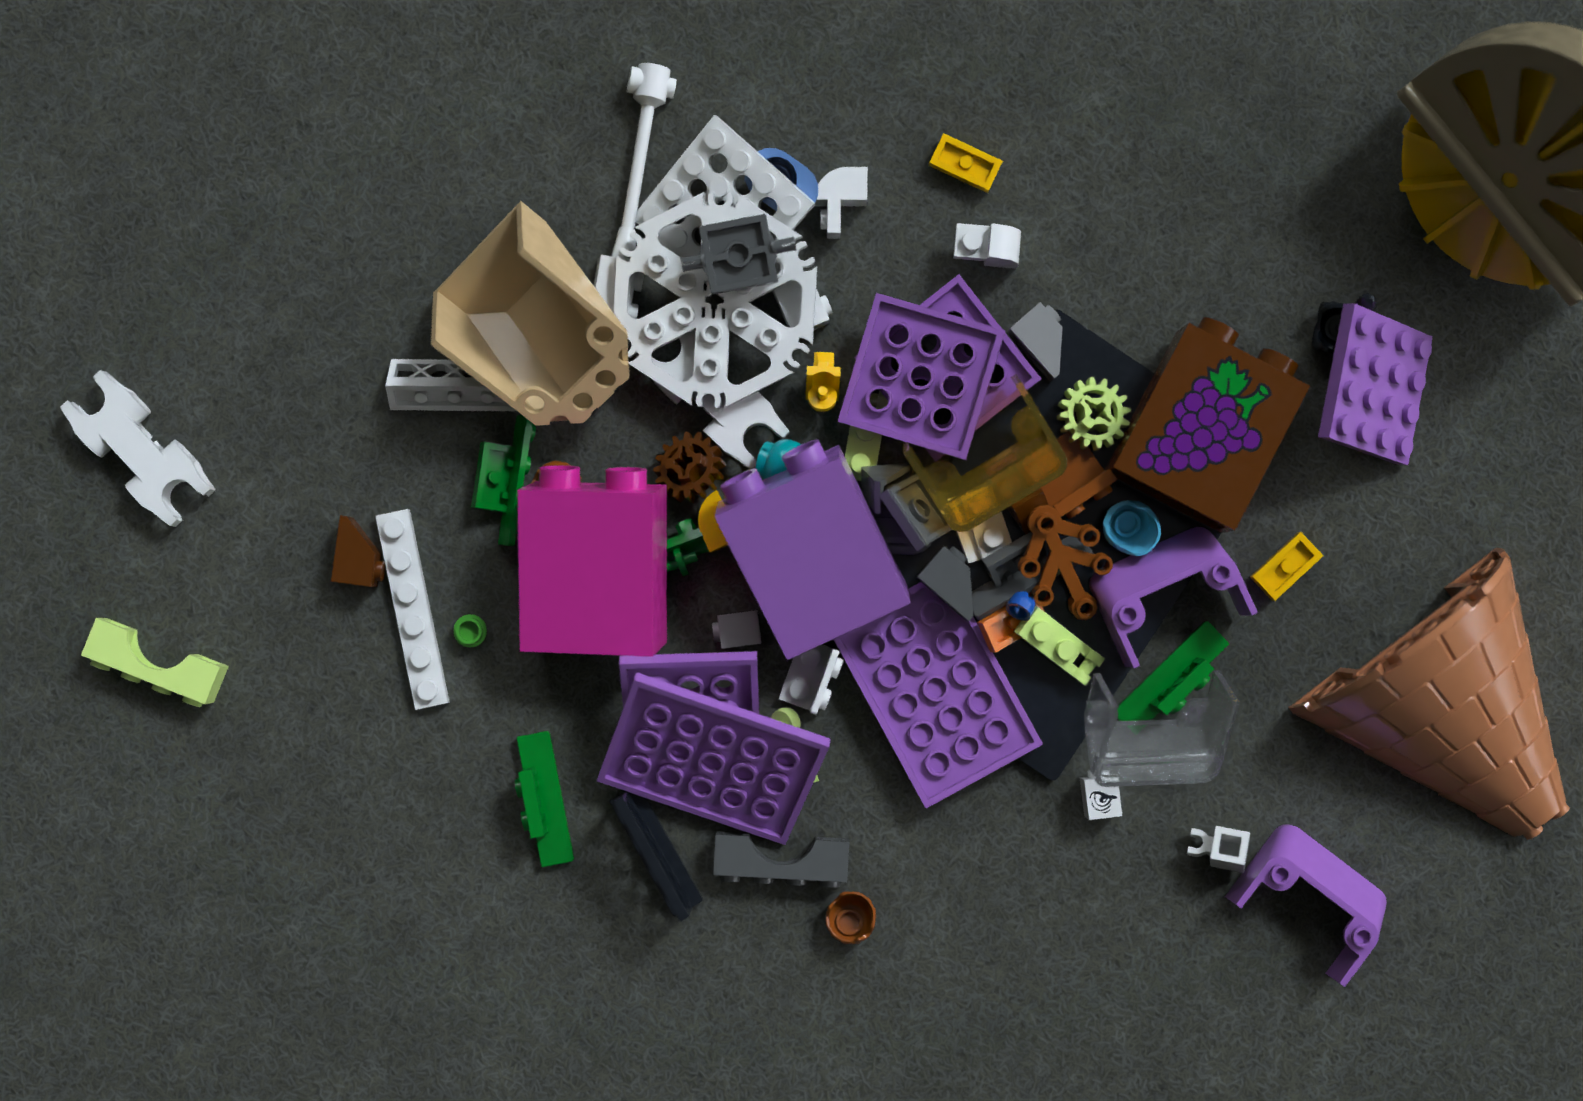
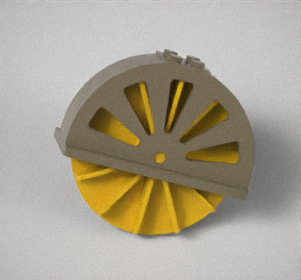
M1524 22L1499 26L1478 33L1454 47L1397 92L1398 98L1411 113L1410 119L1404 125L1402 131L1404 135L1402 146L1403 180L1399 183V189L1401 192H1406L1414 214L1427 233L1423 240L1427 244L1433 240L1453 260L1471 270V278L1477 280L1482 275L1508 284L1528 286L1530 290L1539 289L1542 285L1551 284L1569 306H1574L1583 300V30L1554 23Z

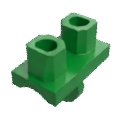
M692 519L678 522L676 529L679 536L667 540V572L679 568L682 576L689 575L687 565L698 561L697 555L709 551L702 532L695 526Z

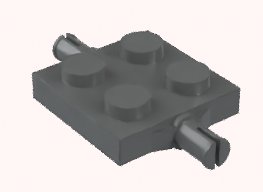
M766 214L699 226L702 242L700 255L681 258L683 272L703 268L708 276L711 294L714 295L778 283L775 265L777 254L797 251L796 244H794V236L774 240L769 232Z

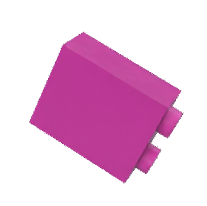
M554 465L539 467V481L518 489L520 651L653 657L667 643V485L647 484V469L638 467L607 468L606 483L580 482V467Z

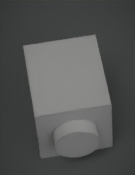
M758 610L718 615V622L712 623L714 642H721L722 649L762 643Z

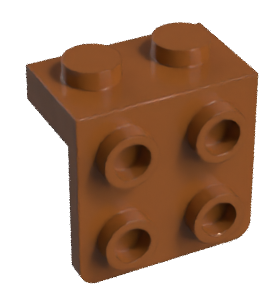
M1070 431L1022 462L1023 467L1044 492L1048 504L1054 507L1061 517L1065 515L1068 520L1083 511L1085 508L1082 503L1092 496L1098 501L1113 491L1110 484L1117 480L1111 469L1104 471L1089 447L1080 449L1081 440L1077 439L1072 443L1069 442V438L1072 435Z

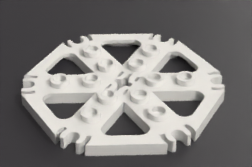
M710 191L708 194V206L704 204L705 192H702L636 226V229L646 235L645 238L642 239L637 233L630 232L629 236L637 241V247L633 251H628L622 246L619 249L624 256L630 258V262L622 260L619 256L616 257L613 313L624 328H626L628 340L632 344L628 351V358L635 356L637 353L639 354L636 359L628 362L631 366L692 406L695 391L698 392L696 396L698 407H703L704 397L711 394L715 398V408H720L722 404L721 394H725L726 408L795 373L784 366V363L787 361L794 368L800 367V364L792 358L795 350L801 349L807 354L810 352L807 345L800 343L799 340H807L813 345L818 267L816 266L814 269L806 272L803 270V268L811 267L815 263L814 257L805 261L799 259V251L808 247L806 241L796 244L797 251L777 254L775 265L778 283L719 293L718 295L724 298V303L718 304L717 309H715V318H713L712 306L710 303H706V297L712 296L707 274L703 268L683 272L681 257L659 242L658 235L663 228L689 215L698 216L703 226L766 214L769 231L778 240L794 236L796 241L803 237L739 194H737L736 207L733 208L734 198L731 192H727L725 204L717 205L715 203V192ZM642 272L680 298L640 319H634L628 313L630 277L634 273ZM704 281H707L706 291H704ZM790 281H796L802 287L800 322L792 328L779 323L749 302ZM703 309H705V318L702 317ZM723 310H725V319H723ZM696 330L694 369L690 380L681 382L652 362L651 356L654 350ZM730 331L768 355L771 360L770 368L767 371L739 385H734L728 380Z

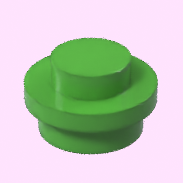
M464 615L454 625V637L464 647H476L485 640L487 626L484 620L477 615Z

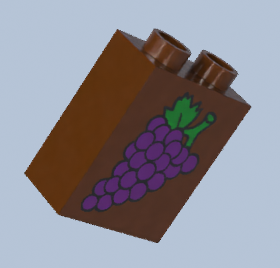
M1203 317L1198 327L1188 323L1175 333L1129 421V426L1124 431V436L1120 438L1104 471L1111 469L1117 480L1218 533H1225L1236 530L1310 385L1293 377L1299 365L1291 358L1267 348H1263L1256 358L1234 346L1239 334L1233 328L1218 320Z

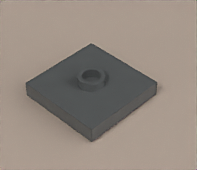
M919 473L890 487L879 495L916 551H919L955 528L954 523Z

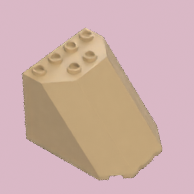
M522 201L510 211L433 293L431 345L536 426L550 425V422L569 421L570 424L584 423L592 415V412L599 408L614 393V390L619 385L622 386L629 379L627 330L547 222Z

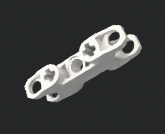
M692 331L679 338L682 346L677 358L670 362H660L651 356L652 362L681 382L690 380L694 369L696 332ZM654 381L655 385L659 389H661L676 405L682 400L680 397H678L677 395H675L674 393H672L671 391H669L668 389ZM696 391L694 392V395H693V399H694L695 401H696V396H697V394H698V392H696ZM759 392L726 408L725 394H721L722 404L720 408H715V398L713 395H706L703 399V407L713 420L703 429V432L725 454L734 457L748 469H754L757 462L747 451L743 442L744 436L749 429L758 425L766 426L782 439L790 433L775 413L771 403Z
M100 370L93 376L105 396L104 406L99 412L88 415L80 406L68 400L60 407L69 420L75 434L93 453L103 458L112 449L136 474L125 484V487L140 505L153 512L169 526L176 527L183 520L171 504L170 496L173 488L177 484L186 481L197 492L208 497L215 491V488L206 477L200 463L180 442L173 440L168 446L163 448L157 441L153 442L151 440L153 436L141 424L151 414V410L134 391L120 384L109 373Z

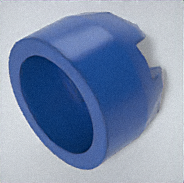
M1026 591L1014 593L1006 605V611L1012 617L1022 621L1029 620L1035 610V600L1032 596L1028 597V592Z

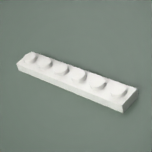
M410 509L376 515L415 710L450 703Z

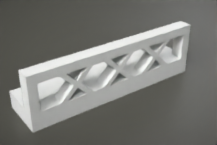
M391 359L385 385L390 410L516 411L475 378L463 376L467 372L451 360ZM398 371L414 372L409 377H397ZM436 371H445L447 373L442 377L431 376Z

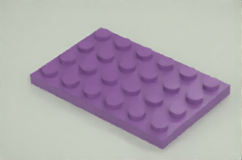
M920 582L908 589L910 604L833 640L924 807L928 808L1038 748L1043 743L994 653L989 651L974 617L970 621H965Z
M636 672L601 766L597 782L785 845L829 749L830 738Z

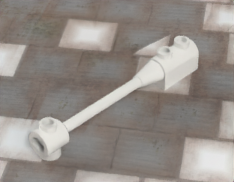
M640 63L638 67L631 66L627 93L633 94V98L641 105V112L622 225L619 227L612 255H600L598 258L593 285L612 311L614 310L616 257L619 256L622 260L630 262V258L624 256L619 249L621 246L628 251L636 249V240L631 238L629 234L630 232L636 233L634 228L654 108L664 105L666 98L673 99L676 88V79L670 78L671 70L665 66L653 63ZM642 272L634 273L629 280L628 313L634 319H637L639 304L632 303L634 291L641 292L644 273Z

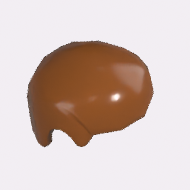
M842 892L827 908L826 927L832 938L844 945L859 944L872 934L876 923V910L871 900L862 893Z

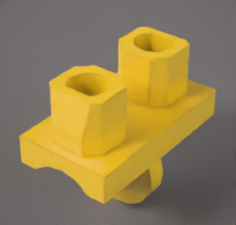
M814 352V366H807L806 400H808L814 410L820 412L832 409L839 399L841 367H834V353Z

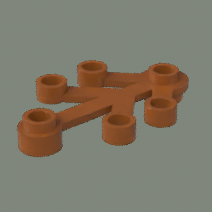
M1050 505L1037 506L1028 516L1027 524L1032 532V536L1024 557L1018 562V570L1026 578H1034L1039 574L1040 564L1037 558L1046 541L1050 552L1038 584L1031 591V596L1037 605H1049L1054 598L1051 587L1059 569L1071 595L1068 600L1069 611L1080 620L1090 619L1097 611V601L1092 595L1084 591L1071 562L1091 567L1099 575L1108 574L1113 568V562L1104 553L1093 554L1063 545L1058 533L1076 537L1087 547H1092L1099 542L1100 533L1090 524L1081 526L1062 520L1060 513ZM1049 517V525L1042 528L1041 521ZM1093 531L1092 538L1084 540L1085 533ZM1101 559H1106L1105 566L1097 569V563ZM1029 562H1033V569L1031 571L1025 572V565ZM1046 590V597L1042 600H1038V594L1041 591ZM1084 603H1089V608L1085 612H1080L1081 606Z

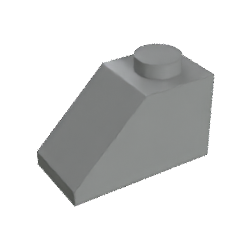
M1040 302L1008 330L1007 334L1048 381L1051 382L1060 374L1062 326L1059 324L1061 318L1051 306L1047 305L1044 307Z

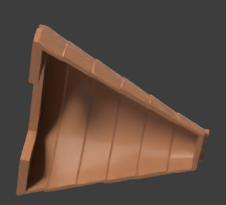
M1495 548L1444 587L1452 597L1360 669L1339 668L1288 708L1293 714L1363 750L1365 754L1400 771L1402 775L1438 792V795L1477 814L1479 818L1514 837L1523 835L1529 840L1543 831V824L1550 819L1562 817L1570 808L1566 804L1557 759L1553 754L1548 720L1544 715L1538 677L1534 670L1528 634L1525 632L1511 560L1504 549Z

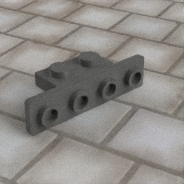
M1032 532L982 559L991 581L972 591L973 614L977 620H981L1006 606L1014 593L1019 591L1029 593L1032 591L1034 586L1038 584L1050 552L1046 541L1037 558L1040 564V572L1034 578H1026L1018 570V562L1025 555ZM1068 536L1061 540L1063 545L1093 553L1090 547L1083 545L1076 537ZM1071 562L1073 567L1078 565V563ZM1027 563L1024 567V571H1031L1034 567V563ZM1059 569L1057 571L1056 577L1061 574Z

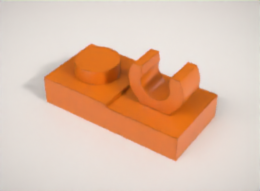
M1035 603V606L1043 610L1042 606H1039ZM1006 606L977 622L990 652L996 653L1021 638L1013 632L1021 620L1012 617L1006 611Z

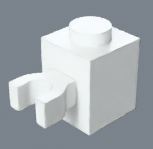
M1216 826L1214 837H1211L1200 829H1191V837L1201 839L1203 844L1199 848L1188 846L1187 855L1199 857L1208 854L1211 855V867L1244 873L1250 832Z

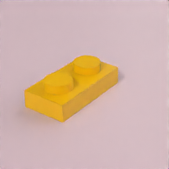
M943 133L928 166L988 193L1003 161Z
M1297 532L1257 569L1250 578L1272 601H1276L1316 564L1323 555L1302 532Z

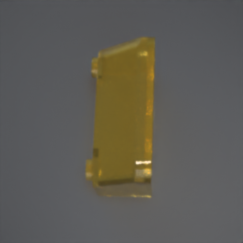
M1017 374L1013 375L1011 379L1027 403V406L1019 410L1011 421V429L1018 442L963 476L959 474L952 463L944 460L936 461L924 468L908 442L902 443L905 457L947 524L955 531L966 532L1058 478L1066 470V454Z

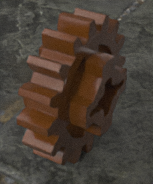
M685 432L683 440L673 436V445L671 447L666 444L662 446L665 451L664 456L656 455L655 457L661 464L653 468V472L658 476L655 482L658 485H667V496L669 498L673 497L679 503L684 498L690 503H694L695 496L698 494L703 499H706V490L708 488L713 491L717 489L713 483L715 479L722 480L724 478L718 470L726 467V463L720 458L723 452L710 437L705 438L701 432H697L694 438L689 432ZM698 450L706 452L707 456L698 453ZM672 479H676L678 482H681V485L673 483Z

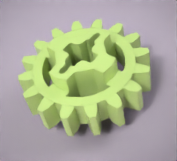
M1090 377L1086 380L1085 385L1079 380L1074 384L1075 390L1068 388L1063 393L1068 400L1058 402V406L1064 409V412L1057 415V420L1065 421L1066 425L1060 431L1061 433L1071 432L1070 443L1079 439L1081 440L1080 449H1085L1091 443L1093 450L1097 451L1101 448L1102 442L1108 448L1114 444L1113 438L1120 439L1124 436L1120 428L1129 426L1130 422L1124 419L1123 416L1130 413L1131 408L1122 406L1127 396L1118 397L1116 395L1119 389L1118 385L1109 389L1107 388V379H1102L1097 385L1094 377ZM1095 393L1101 396L1099 398H1091L1089 395L1084 396L1083 394ZM1111 406L1113 408L1114 417L1111 414ZM1093 408L1097 411L1096 419L1090 417ZM1073 411L1076 412L1077 423H1076V421H1075V419H1074ZM1088 430H1097L1099 433L1103 432L1104 434L1092 435L1087 432Z

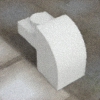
M868 167L837 168L827 173L819 182L818 198L814 206H827V209H821L820 229H827V239H840L841 206L867 205Z
M957 223L953 259L984 261V266L1016 269L1019 265L1021 231L1017 228L992 223L990 226Z

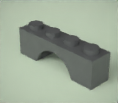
M717 831L715 835L713 875H720V880L726 882H739L740 877H754L753 882L761 884H772L775 878L787 879V884L803 886L807 885V880L820 881V886L840 887V882H847L849 838L815 837L810 848L802 856L790 861H776L764 856L755 847L750 833Z

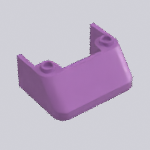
M1203 527L1190 528L1157 543L1152 548V551L1143 556L1130 555L1114 562L1112 570L1106 575H1099L1096 572L1092 574L1089 581L1090 591L1097 601L1098 609L1125 667L1136 668L1140 666L1126 635L1137 630L1144 623L1145 609L1140 598L1195 573L1201 572L1206 584L1215 590L1228 589L1239 615H1254L1258 613L1236 564L1208 529Z
M1290 824L1281 825L1274 830L1244 870V873L1241 874L1226 894L1225 898L1242 908L1261 882L1273 890L1284 891L1291 888L1297 879L1302 877L1352 915L1343 930V940L1346 946L1325 973L1345 987L1378 942L1387 904L1386 897L1379 888L1301 829Z

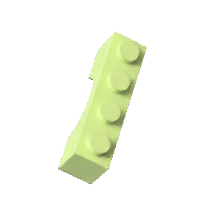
M108 618L95 619L81 656L91 659L90 665L96 668L110 671L112 667L122 671L121 677L126 680L140 683L142 679L153 684L151 689L166 695H171L172 692L184 696L183 702L196 707H202L203 704L215 702L229 667L199 654L188 655L181 663L169 669L158 667L149 662L142 654L138 645L136 629Z

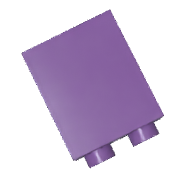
M818 439L803 443L785 453L781 457L787 468L785 471L762 481L755 468L742 472L724 482L720 488L725 499L718 501L714 516L787 660L910 604L908 585L840 446L837 445L824 451Z

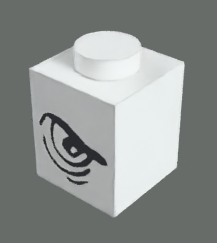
M1094 769L1087 771L1088 777H1080L1085 818L1095 820L1122 816L1118 777L1116 775L1108 774L1107 769Z

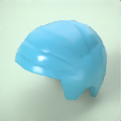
M1127 500L1113 505L1107 511L1103 521V531L1108 543L1117 550L1128 555L1143 556L1152 551V548L1159 542L1161 525L1158 517L1149 506L1140 501Z

